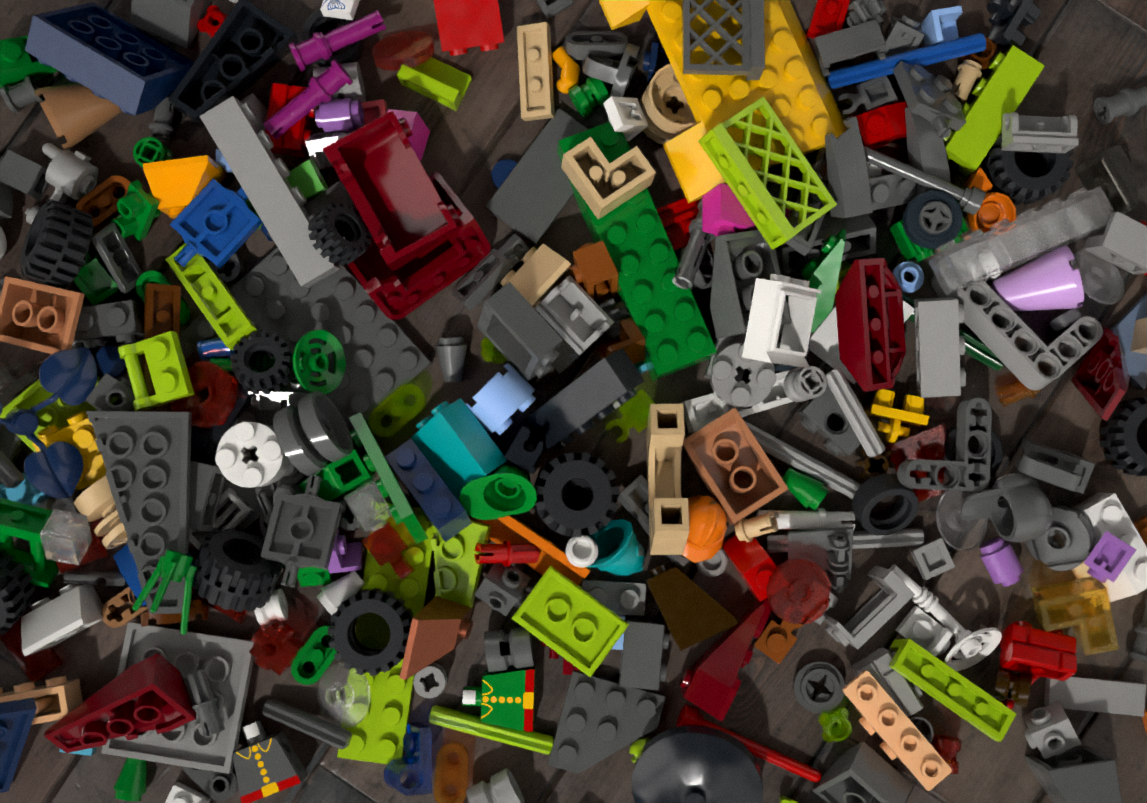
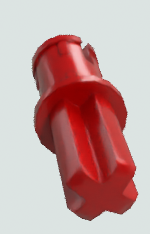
M504 541L503 544L477 543L474 550L480 551V553H487L474 554L477 564L502 563L505 567L510 566L511 563H537L540 557L539 548L536 545L511 544L510 541Z

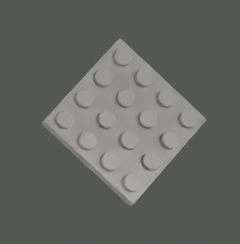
M128 622L117 676L130 666L159 653L180 671L194 706L196 704L187 675L196 670L204 669L213 696L219 699L216 702L225 730L204 737L202 725L196 711L195 720L169 732L157 734L156 730H149L139 733L137 739L127 740L125 736L108 739L106 745L102 746L101 753L220 773H232L234 767L233 753L237 750L257 641L187 631L185 635H182L180 629L149 624L146 627H141V623Z

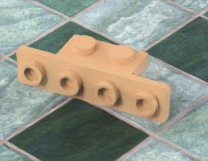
M863 670L842 689L843 693L862 716L858 722L871 736L876 732L883 740L879 746L892 761L897 757L927 791L932 790L952 772L950 766L870 672Z

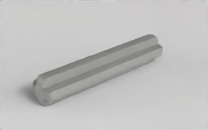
M836 368L826 373L827 384L867 455L875 457L885 450V446L842 370Z

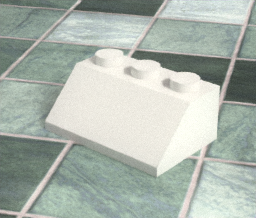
M1099 492L1072 507L1081 510L1090 523L1094 533V547L1103 534L1108 531L1137 549L1114 583L1109 579L1105 583L1097 580L1087 573L1090 567L1084 563L1072 569L1092 606L1096 607L1133 596L1147 589V547L1116 493ZM1057 530V534L1053 535L1055 541H1059L1061 546H1065L1066 536Z

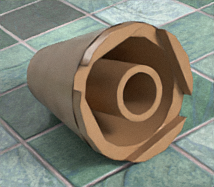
M80 83L48 86L34 90L37 97L43 95L45 101L40 102V105L57 137L65 136L67 143L62 144L64 150L72 148L122 112L119 106L107 99L95 96L92 90Z

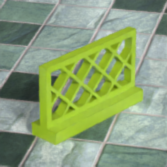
M764 96L730 119L712 128L698 141L772 250L790 240L837 205ZM757 109L761 111L766 119L765 128L752 124V115ZM735 127L744 130L742 143L734 142L726 129ZM751 132L764 136L763 149L749 146ZM772 138L782 142L785 147L784 155L770 152ZM748 154L762 157L761 171L751 167L747 161ZM769 159L783 163L781 177L768 173ZM790 165L798 167L803 173L802 182L789 179ZM767 181L781 184L779 198L770 195L766 189ZM788 187L801 190L800 204L786 201ZM809 192L817 194L824 204L822 208L816 209L807 206ZM786 208L799 211L798 225L794 228L785 217Z

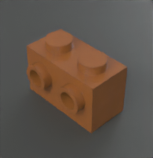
M604 242L586 243L573 252V265L570 266L573 279L595 302L609 297L617 301L618 271Z

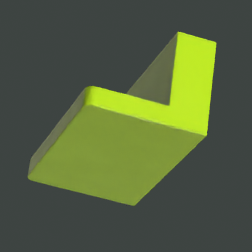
M420 51L415 53L409 67L402 64L397 74L402 86L455 111L458 110L472 81L470 75Z

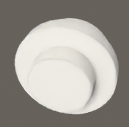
M581 535L582 537H573L569 540L566 546V557L572 565L585 568L595 562L598 556V546L591 537Z

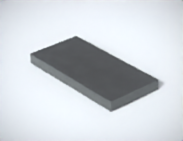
M558 109L555 113V118L550 119L485 206V209L534 245H537L574 195L568 177L561 168L562 163L557 153L558 141L588 129L564 111Z

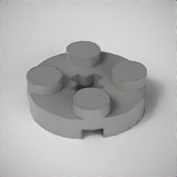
M744 343L732 344L721 350L714 358L711 367L710 384L714 393L724 403L736 407H750L762 402L770 394L772 387L776 383L774 364L743 358ZM740 366L743 370L748 369L750 371L747 384L744 381L737 382L734 377L738 374L737 367Z

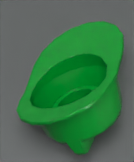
M503 465L487 476L469 481L462 488L459 499L467 514L473 518L492 520L528 512L536 503L537 493L530 482L528 472H524L512 465Z

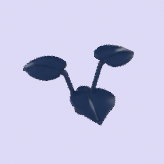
M86 347L59 351L47 357L40 366L39 381L46 391L54 394L37 405L31 406L29 409H13L8 412L5 418H0V424H5L11 433L26 435L29 440L39 447L41 451L29 454L24 460L25 475L36 489L55 498L66 499L73 495L83 472V459L79 450L67 442L58 441L46 447L34 434L39 425L36 412L54 403L59 397L71 406L79 405L86 401V398L93 391L97 383L96 363L90 350ZM0 402V415H1V413H2V403Z

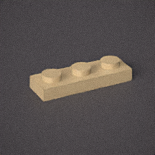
M547 22L517 26L521 119L533 121L555 118L550 25Z

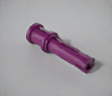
M376 10L328 33L315 32L312 38L296 45L292 42L288 46L302 72L305 70V66L321 59L327 61L332 56V52L382 30L384 31L386 26L382 23L383 19L379 11Z
M336 59L331 61L332 66L320 76H313L310 82H308L309 86L302 93L263 123L267 131L275 139L280 138L282 134L321 102L329 103L333 99L332 95L345 84L351 85L354 82Z

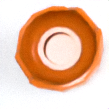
M987 192L975 215L967 213V222L970 229L977 236L990 240H998L1002 235H1005L1011 230L1016 221L1015 205L1009 196L999 192Z

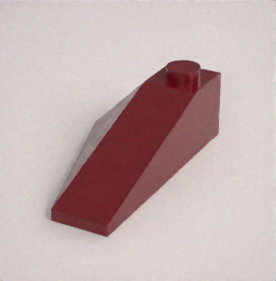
M1104 326L1103 336L1091 347L1071 382L1100 418L1108 421L1128 389L1130 376L1119 337L1111 329Z
M770 595L761 602L757 600L737 620L738 624L729 628L694 663L691 670L688 668L685 670L679 686L683 687L681 693L685 699L716 719L723 721L741 684V680L738 679V671L750 662L753 655L751 640L752 638L757 639L761 635L776 600L775 597Z
M157 653L130 666L48 728L44 733V737L64 752L70 753L104 746L108 739L125 736L127 740L137 739L139 733L149 730H156L157 734L169 732L195 720L196 711L192 708L193 704L180 671L162 655Z

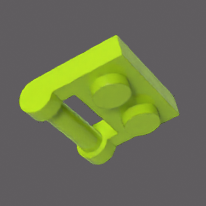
M169 331L118 348L120 358L125 360L135 396L133 401L135 412L146 411L194 395L177 332ZM145 354L156 393L152 396L148 395L138 356Z

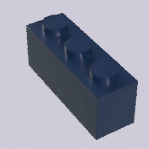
M412 439L385 456L393 472L445 542L472 524L466 510Z

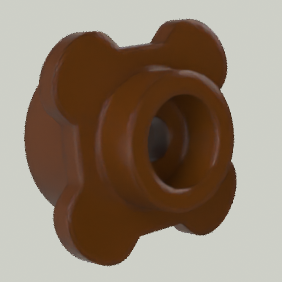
M985 37L986 49L981 51V55L973 53L962 56L961 60L963 62L965 60L975 61L982 66L981 71L986 70L989 67L990 58L998 50L997 45L987 37Z

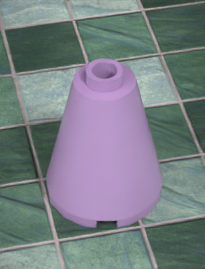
M1066 245L1046 253L991 283V289L1013 311L1075 309L1082 307L1081 302H1084L1079 269L1074 270L1072 264H1069V261L1075 258L1070 248Z

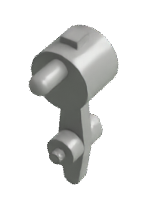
M51 143L43 145V153L52 158L45 174L46 182L55 187L50 200L65 204L68 197L80 200L95 188L98 168L89 163L91 157L80 151L73 153L70 150H61ZM34 206L33 208L26 209L27 223L32 224L41 207Z

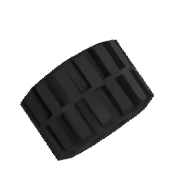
M571 452L556 457L541 470L536 478L534 487L537 493L535 503L537 514L548 528L561 535L582 537L581 535L597 533L600 528L607 526L611 521L612 514L617 511L619 505L617 503V495H620L619 486H616L614 480L616 476L612 470L609 471L603 460L600 458L596 459L590 456L591 454ZM576 487H579L581 489L579 495L582 496V500L570 503V495L567 494V490H574Z

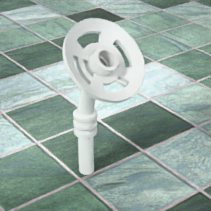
M892 565L889 568L913 591L915 595L912 597V601L917 603L920 608H923L925 612H930L956 637L954 640L956 644L951 648L944 660L946 665L956 672L967 669L986 658L998 646L1002 634L997 628L990 627L975 632L966 630L938 603V597L933 596V593L928 591L925 586L920 587L896 565Z

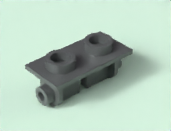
M297 378L291 379L286 386L280 383L281 390L275 392L274 387L269 388L270 394L264 395L262 390L259 391V395L253 394L251 388L248 390V394H252L251 406L257 407L258 410L283 409L282 399L287 400V406H298L300 399L310 394V392L301 386ZM309 381L311 385L319 386V382Z

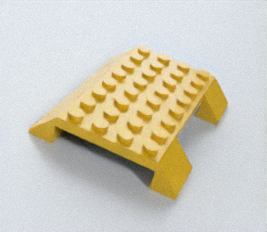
M599 0L611 30L640 21L647 9L694 115L697 125L663 144L688 203L701 199L704 194L720 183L727 184L698 141L712 128L730 119L763 96L803 155L822 147L826 148L825 135L827 133H832L837 138L847 130L843 122L844 119L825 77L822 75L820 66L790 0H764L765 68L759 80H746V75L683 74L682 0ZM694 0V1H695L696 3H698L699 5H701L705 0ZM715 0L704 9L715 21L719 20L727 12ZM726 0V1H727L731 6H734L739 0ZM690 7L691 14L692 12H694V10ZM699 15L690 22V28L699 36L711 27ZM732 16L720 25L732 37L741 30V25ZM716 31L704 40L716 53L727 43ZM690 38L691 46L694 43V41ZM698 46L690 53V64H705L711 57ZM732 47L721 56L729 65H741V55ZM757 109L753 112L752 124L765 128L766 119L761 111ZM735 127L726 129L734 142L742 143L744 130ZM751 132L749 146L763 149L764 136ZM772 138L770 152L784 155L785 147L782 142ZM748 154L747 161L751 167L761 171L762 157ZM769 159L768 168L778 165L781 162Z

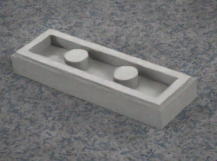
M1071 676L1065 681L1046 678L1044 705L1048 706L1059 701L1064 709L1144 717L1146 684Z

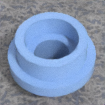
M903 262L897 265L892 272L902 289V293L915 292L923 284L924 273L920 266L914 262ZM905 272H910L913 275L912 282H907L904 279Z

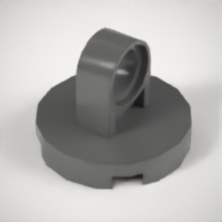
M628 43L621 62L597 54H588L583 72L592 78L613 84L610 97H624L625 90H628L631 86L640 55L638 54L641 51V47Z

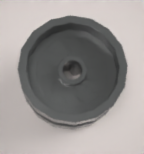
M320 391L308 394L300 399L298 406L288 405L273 416V428L283 452L290 462L307 476L326 468L328 460L336 462L352 453L353 443L348 426L334 403Z

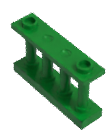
M0 498V551L5 556L7 554L13 556V560L16 563H22L25 567L23 569L25 573H30L32 577L30 583L49 588L64 565L62 560L46 557L44 541L58 522V512ZM13 537L29 540L31 553L14 549Z

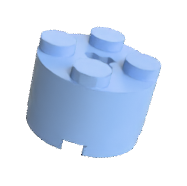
M509 363L503 366L507 370L504 375L497 372L473 396L476 403L472 407L466 403L467 407L489 434L496 431L501 435L513 423L509 417L517 409L524 412L536 399L532 395L535 389Z

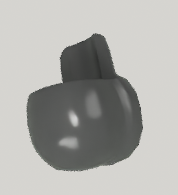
M1013 473L998 478L992 488L969 495L963 502L961 516L963 520L990 519L997 533L1004 540L1027 542L1045 535L1053 523L1054 510L1047 496L1039 488L1036 478L1024 473ZM1000 496H1003L1005 498L1003 500H998Z

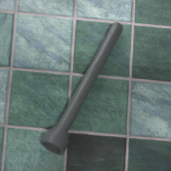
M863 146L867 162L933 191H942L952 196L962 206V211L975 215L983 203L986 191L974 186L971 189L968 187L962 189Z

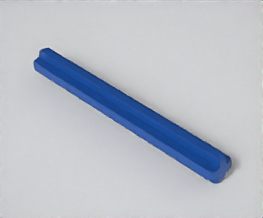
M977 33L887 56L884 60L879 61V59L832 70L829 71L830 75L827 76L828 83L832 89L894 74L893 70L900 61L912 66L919 65L922 67L981 52L986 49V39L984 34Z

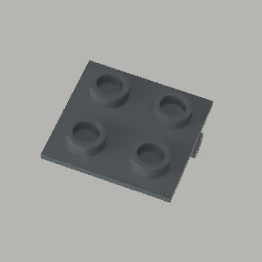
M845 527L788 532L787 584L811 583L813 580L815 582H828L829 587L834 593H842L848 586V580H851L854 528Z

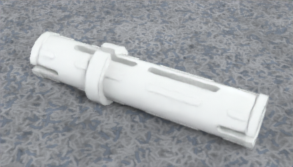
M817 508V511L757 509L756 512L757 517L772 511L777 519L778 529L817 530L845 527L855 528V524H852V522H841L855 521L854 511L831 512L825 511L824 508Z

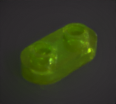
M413 384L400 386L371 412L369 416L371 430L376 435L382 437H391L398 433L424 409L426 404L424 392ZM408 395H414L416 398L415 404L410 407L407 406L405 398ZM386 415H389L392 419L389 427H383L381 424L382 418Z

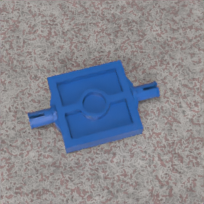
M213 178L171 222L170 226L182 236L187 244L174 257L179 264L185 267L196 254L208 258L220 269L259 228L263 222L249 209L246 203L248 197L242 187L235 193L224 188Z

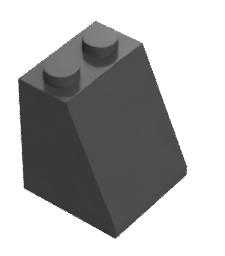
M1089 746L1071 748L1063 754L1054 755L1047 759H1044L1041 753L1025 755L1027 765L1053 803H1122L1115 760Z

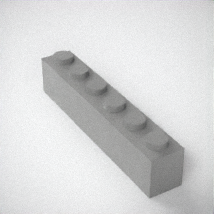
M232 96L200 116L201 120L301 287L309 288L341 269L337 262L334 264L329 262V256L323 258L320 255L322 253L320 248L315 250L313 247L316 240H310L309 234L312 231L308 230V225L312 223L310 220L315 215L309 216L303 206L307 203L306 198L297 186L294 188L291 186L287 179V176L291 175L287 166L281 158L276 160L270 150L274 147L271 139L264 130L259 132L253 122L257 119V116L248 102L242 103Z

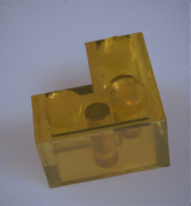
M1090 576L1030 588L1036 617L1045 632L1073 627L1076 643L1085 656L1119 649L1107 589L1101 581Z

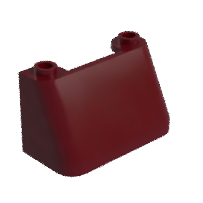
M393 111L324 147L323 151L344 184L373 236L376 245L380 248L379 251L387 266L392 271H395L458 230L456 223L461 220L452 203L445 206L408 140V137L413 134L404 117L398 120Z
M438 171L429 176L445 206L452 203L461 220L456 223L458 230L395 271H392L387 266L379 251L380 248L376 245L373 238L369 239L372 241L371 246L368 247L369 249L352 263L348 264L367 294L390 320H398L407 316L474 268L491 250L490 243L475 218Z

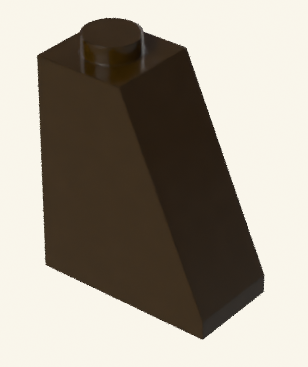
M666 562L651 568L649 570L650 575L645 577L679 651L738 624L732 614L674 565L668 567Z

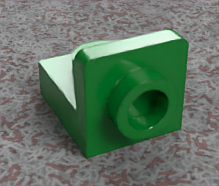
M99 252L92 256L87 253L85 261L74 279V283L93 305H97L120 290L110 271L101 261L102 257Z

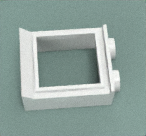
M770 274V280L756 278L742 357L775 364L810 368L805 356H807L816 307V294L821 293V290L809 288L810 281L793 279L783 275ZM788 295L787 307L791 323L783 326L780 348H776L785 297Z

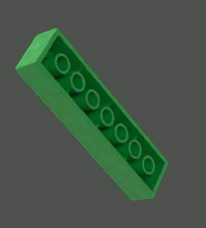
M610 122L559 140L557 147L561 163L563 154L589 137L593 139L609 163L630 151L624 133L615 132ZM568 178L594 244L600 241L604 242L618 271L617 298L618 301H623L629 317H632L645 338L644 362L652 381L710 359L717 350L690 288L681 289L672 281L679 262L648 189H644L598 220Z

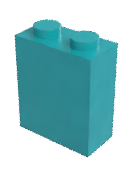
M461 398L450 405L447 401H444L431 411L433 416L430 415L418 423L416 427L419 431L410 438L457 499L462 488L469 481L489 475L507 461Z

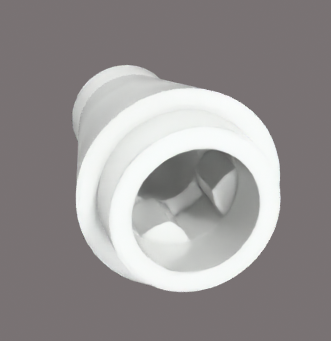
M351 571L349 574L321 588L322 592L316 597L326 610L333 615L338 610L337 607L352 595L357 594L365 583L355 571Z

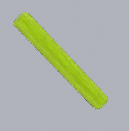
M438 705L432 707L429 715V722L431 724L535 752L550 754L553 747L554 738L550 735L483 723L479 716Z

